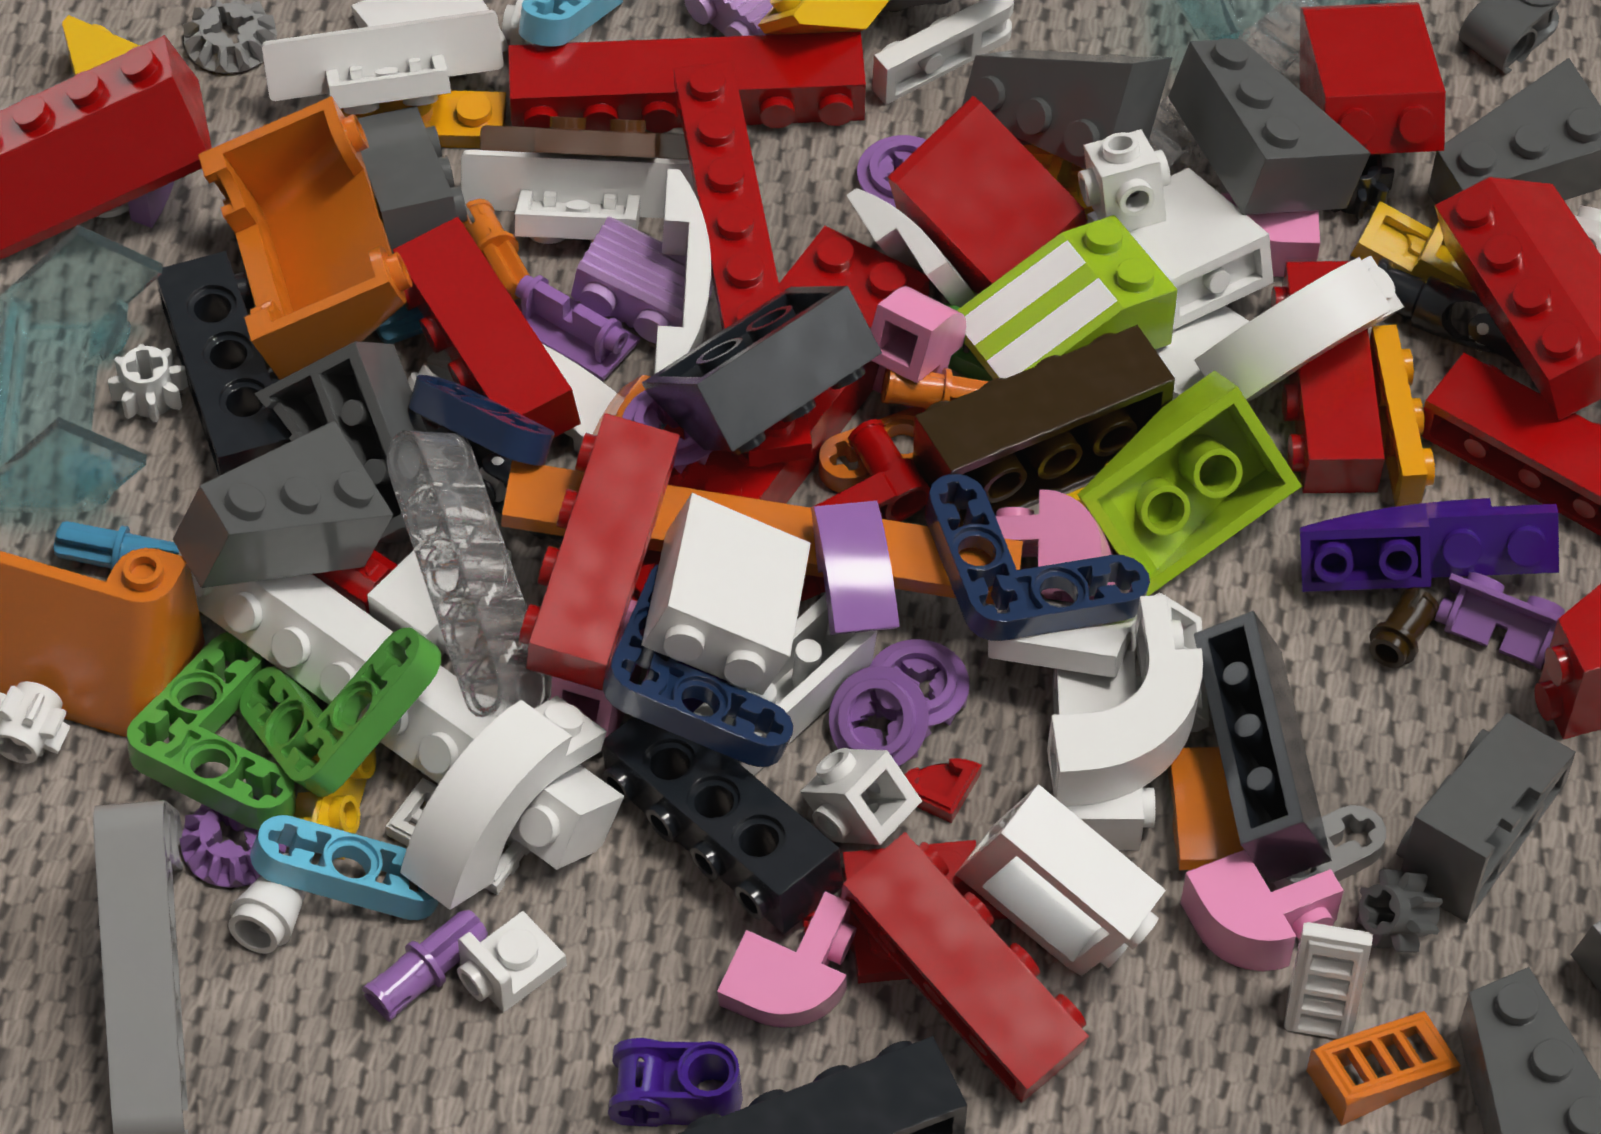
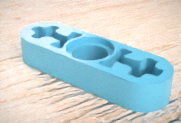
M524 0L521 7L518 32L523 39L536 45L561 46L574 39L619 6L623 0Z
M278 815L267 819L261 825L250 852V859L254 869L268 881L407 920L425 919L435 911L439 904V901L420 887H418L419 892L409 889V879L400 873L407 848L293 816ZM279 844L289 847V856L279 853ZM314 852L322 854L317 865L311 863ZM341 857L353 859L364 868L366 875L361 878L346 877L334 868L332 860ZM380 871L387 872L383 883L376 882Z

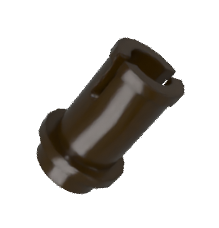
M1414 587L1404 590L1399 602L1386 621L1380 622L1373 627L1369 635V650L1374 659L1380 664L1389 668H1399L1403 664H1409L1415 659L1419 651L1418 641L1430 623L1435 620L1439 609V604L1430 593L1425 591L1416 606L1413 607L1411 604L1418 596L1419 588Z

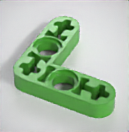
M410 627L401 628L384 640L324 711L320 709L301 684L276 667H266L258 671L251 678L240 697L239 708L242 716L289 778L316 796L325 797L334 793L346 782L430 685L439 670L441 652L438 646ZM274 701L280 703L276 708L273 705ZM371 702L369 709L367 710L365 715L357 722L359 715L362 713L364 708ZM302 722L301 727L299 728L295 736L291 738V735L294 732V730ZM317 753L320 758L318 763L312 759Z
M229 632L222 633L212 639L128 726L127 744L129 760L132 766L140 773L256 830H259L261 825L271 817L278 815L293 816L296 811L294 780L289 778L282 767L215 734L239 709L241 695L251 678L258 671L266 668V659ZM243 657L247 658L248 662L242 661L241 659ZM226 660L232 663L227 669L225 667ZM194 695H205L215 700L212 705L201 710H190L180 705L186 698ZM169 736V743L167 744L164 741ZM208 762H218L228 767L227 772L215 778H204L194 773L197 767ZM253 796L260 798V800L253 799Z

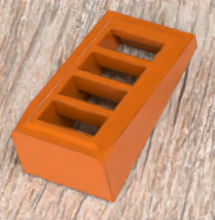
M1422 1011L1333 1040L1311 1050L1306 1071L1342 1126L1458 1072L1461 1065L1427 1013ZM1418 1033L1435 1060L1423 1063L1407 1038ZM1395 1044L1410 1068L1400 1070L1386 1047ZM1373 1054L1386 1073V1076L1378 1078L1365 1057ZM1352 1064L1364 1083L1355 1085L1344 1067Z

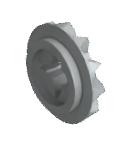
M213 0L208 9L194 7L192 21L183 24L184 46L188 56L200 67L216 73H239L258 66L264 61L262 53L263 42L277 40L274 17L265 13L260 1L245 4L243 0H233L231 3L223 4L219 0ZM226 22L234 31H238V43L234 44L231 37L228 38L226 33L221 32L222 23Z

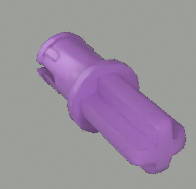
M460 911L420 944L416 941H411L405 946L406 953L396 963L370 983L368 982L363 986L362 991L365 992L366 1000L390 1022L410 1002L428 990L432 985L435 984L439 988L446 982L444 974L460 961L458 939L471 932L481 942L488 936L485 926L472 911Z

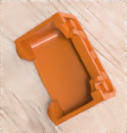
M332 96L198 154L204 177L209 184L214 182L225 197L223 199L224 206L220 207L222 215L236 235L256 305L255 308L250 309L251 314L244 317L251 342L279 380L355 341L363 342L406 303L404 290L412 287L409 272L398 252L392 254L360 152L369 148L364 130L355 114L348 117L344 116Z
M153 548L132 550L118 560L105 582L0 551V692L7 695L11 686L17 687L19 683L25 681L42 684L53 690L63 702L61 709L67 712L64 719L127 737V728L132 720L197 656L205 643L191 570L183 556Z

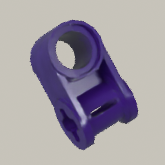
M632 1038L620 1041L614 1046L612 1062L618 1068L616 1095L609 1100L608 1115L611 1120L620 1125L658 1127L663 1124L689 1125L696 1119L706 1115L719 1114L725 1116L741 1108L743 1096L738 1058L730 1048L722 1043L713 1041L665 1042L647 1038ZM642 1058L644 1062H640L638 1059ZM714 1079L724 1083L720 1088L711 1091L700 1090L696 1087L705 1080Z

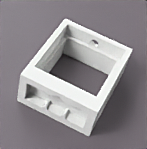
M1039 784L989 829L955 873V875L1063 965L1080 976H1083L1098 963H1101L1108 969L1118 960L1128 946L1131 949L1136 948L1157 923L1159 918L1151 910L1166 891Z

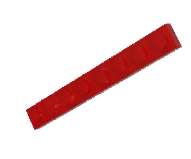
M733 61L673 68L674 87L695 194L702 210L709 236L711 275L722 330L781 293ZM805 414L790 422L778 421L764 431L766 435L764 442L746 452L749 467L811 459L812 439L807 415Z

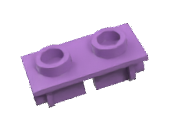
M526 275L517 285L515 295L522 299L521 305L518 308L541 343L575 362L601 381H604L640 342L639 337L622 328L621 321L616 318L608 320L550 286L548 279L541 275L535 278Z
M1469 572L1467 579L1451 573L1449 578L1450 592L1457 594V598L1453 601L1444 597L1435 617V621L1446 625L1444 631L1487 647L1496 626L1503 628L1507 632L1500 646L1499 653L1541 670L1545 663V651L1550 647L1557 620L1565 613V610L1556 603L1541 597L1529 596L1527 602L1506 595L1503 593L1505 588L1503 584L1479 573Z

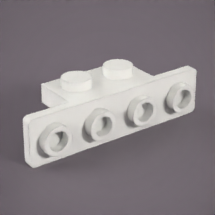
M494 10L270 40L262 44L268 92L272 101L329 94L330 97H333L339 108H344V112L347 114L373 112L379 109V103L403 100V104L408 106L431 104L438 100V95L451 93L450 76L499 70L504 66L498 17Z
M465 150L461 157V190L465 206L469 201L485 199L492 204L494 211H514L515 236L530 237L533 241L543 244L558 243L564 239H585L593 242L596 234L599 233L609 216L638 230L640 217L664 218L668 169L680 170L695 194L688 159Z

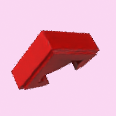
M951 758L948 763L930 765L922 769L915 767L904 775L922 800L917 808L952 823L980 777L982 764L967 759Z

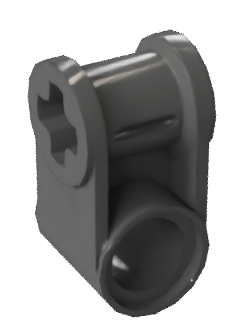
M1483 0L1466 17L1459 32V41L1508 74L1512 71L1508 67L1517 60L1522 63L1526 60L1531 51L1550 37L1558 28L1559 15L1556 6L1561 0Z

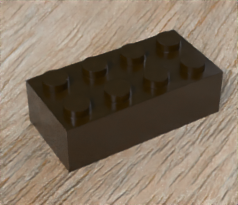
M1138 325L1116 334L1106 333L1094 339L1089 345L1062 356H1049L1041 360L1035 367L1006 379H993L984 384L979 390L952 401L936 402L924 412L915 415L912 461L930 489L939 477L948 474H961L971 477L986 492L995 516L996 511L1001 508H1028L1039 503V490H1052L1064 493L1090 482L1105 467V464L1109 463L1163 406L1172 401L1175 377ZM957 508L961 519L959 527H962L966 509Z

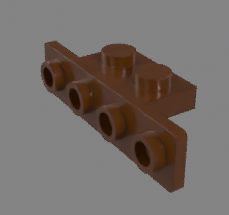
M550 116L549 128L485 125L480 130V150L689 160L684 134L645 132L646 121L610 119V128L607 131L585 130L586 118Z

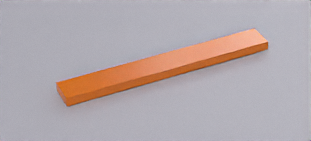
M512 460L501 527L564 536L566 529L556 526L560 508L567 489L579 492L585 473L546 465H531ZM672 485L667 486L647 550L662 552L666 531L691 493H694L810 542L805 575L824 578L823 572L818 573L810 507ZM882 519L894 588L956 598L928 526ZM1005 539L1016 569L1020 570L1023 541ZM965 548L959 552V555L965 562L974 566H985L992 562L990 555L982 549ZM993 586L988 587L987 604H994L991 597Z

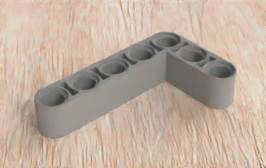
M166 800L96 805L93 812V830L113 1133L188 1134V1130L184 1128L183 1111L188 1110L172 872L183 870V862H180L178 844H180L179 838L182 837L180 814Z

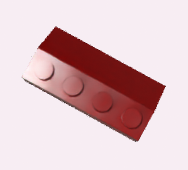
M165 35L142 46L134 47L116 58L90 70L82 71L66 81L35 95L28 96L20 102L0 110V260L202 169L198 154L211 149L212 146L199 80Z
M1488 177L1436 204L1435 209L1446 248L1558 421L1601 399V254L1555 186L1550 183Z

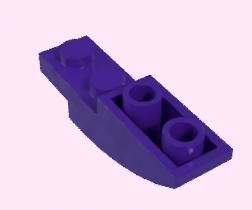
M1490 498L1451 500L1360 512L1300 527L1302 592L1431 587V578L1450 577L1451 573L1461 577L1468 576L1469 572L1485 576L1559 573V520L1557 504L1492 507Z

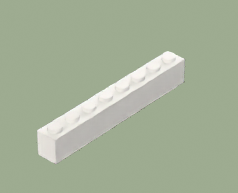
M191 572L200 612L327 704L334 700L384 640L393 633L389 628L313 574L201 588ZM440 665L430 685L380 742L439 784L467 746L504 710ZM371 702L364 708L362 713L359 715L357 722L365 715V713L369 709ZM579 764L552 781L534 798L516 822L509 836L557 870L596 852L603 845L624 795Z

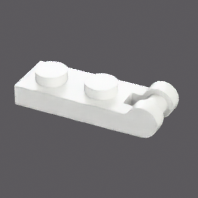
M979 0V2L949 17L937 19L928 28L902 41L888 44L881 52L874 55L872 91L887 105L973 61L975 55L986 54L1004 45L1011 37L1012 22L1009 18L1013 13L1014 0Z

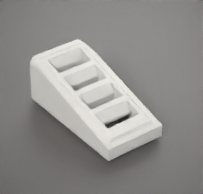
M1311 922L1303 924L1289 985L1284 1027L1287 1031L1339 1039L1353 1033L1372 947L1373 934Z

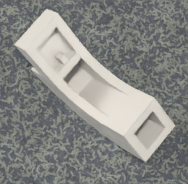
M1372 256L1362 260L1358 257L1322 276L1266 310L1198 356L1194 361L1204 377L1215 370L1237 385L1247 402H1249L1326 351L1388 319L1404 308V306L1395 294V286L1392 279L1382 268L1378 267Z
M1166 595L1140 596L1134 634L1143 684L1138 691L1125 702L1110 709L1096 712L1051 715L1047 753L1053 794L1064 806L1088 805L1114 800L1146 786L1173 763L1188 740L1194 723L1202 681V648L1184 649L1182 624L1180 620H1170Z
M557 695L536 708L531 707L523 700L509 707L478 734L438 784L423 809L411 835L400 873L449 910L492 884L505 843L525 809L552 781L600 752L607 731L582 714L578 708L568 704Z

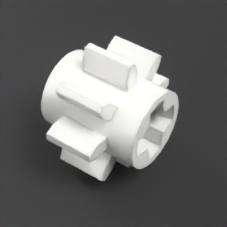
M140 344L138 347L130 350L124 357H116L114 359L117 376L109 378L108 384L112 401H122L125 418L130 419L135 414L143 417H150L154 423L158 422L159 415L164 414L170 408L177 410L182 408L179 390L188 387L185 366H174L172 350L170 348L161 351L156 347Z
M29 681L21 682L17 687L11 686L7 695L0 692L1 755L15 762L29 764L35 762L38 756L42 757L45 750L58 754L70 729V726L63 722L67 712L61 709L63 702L58 694L42 684Z

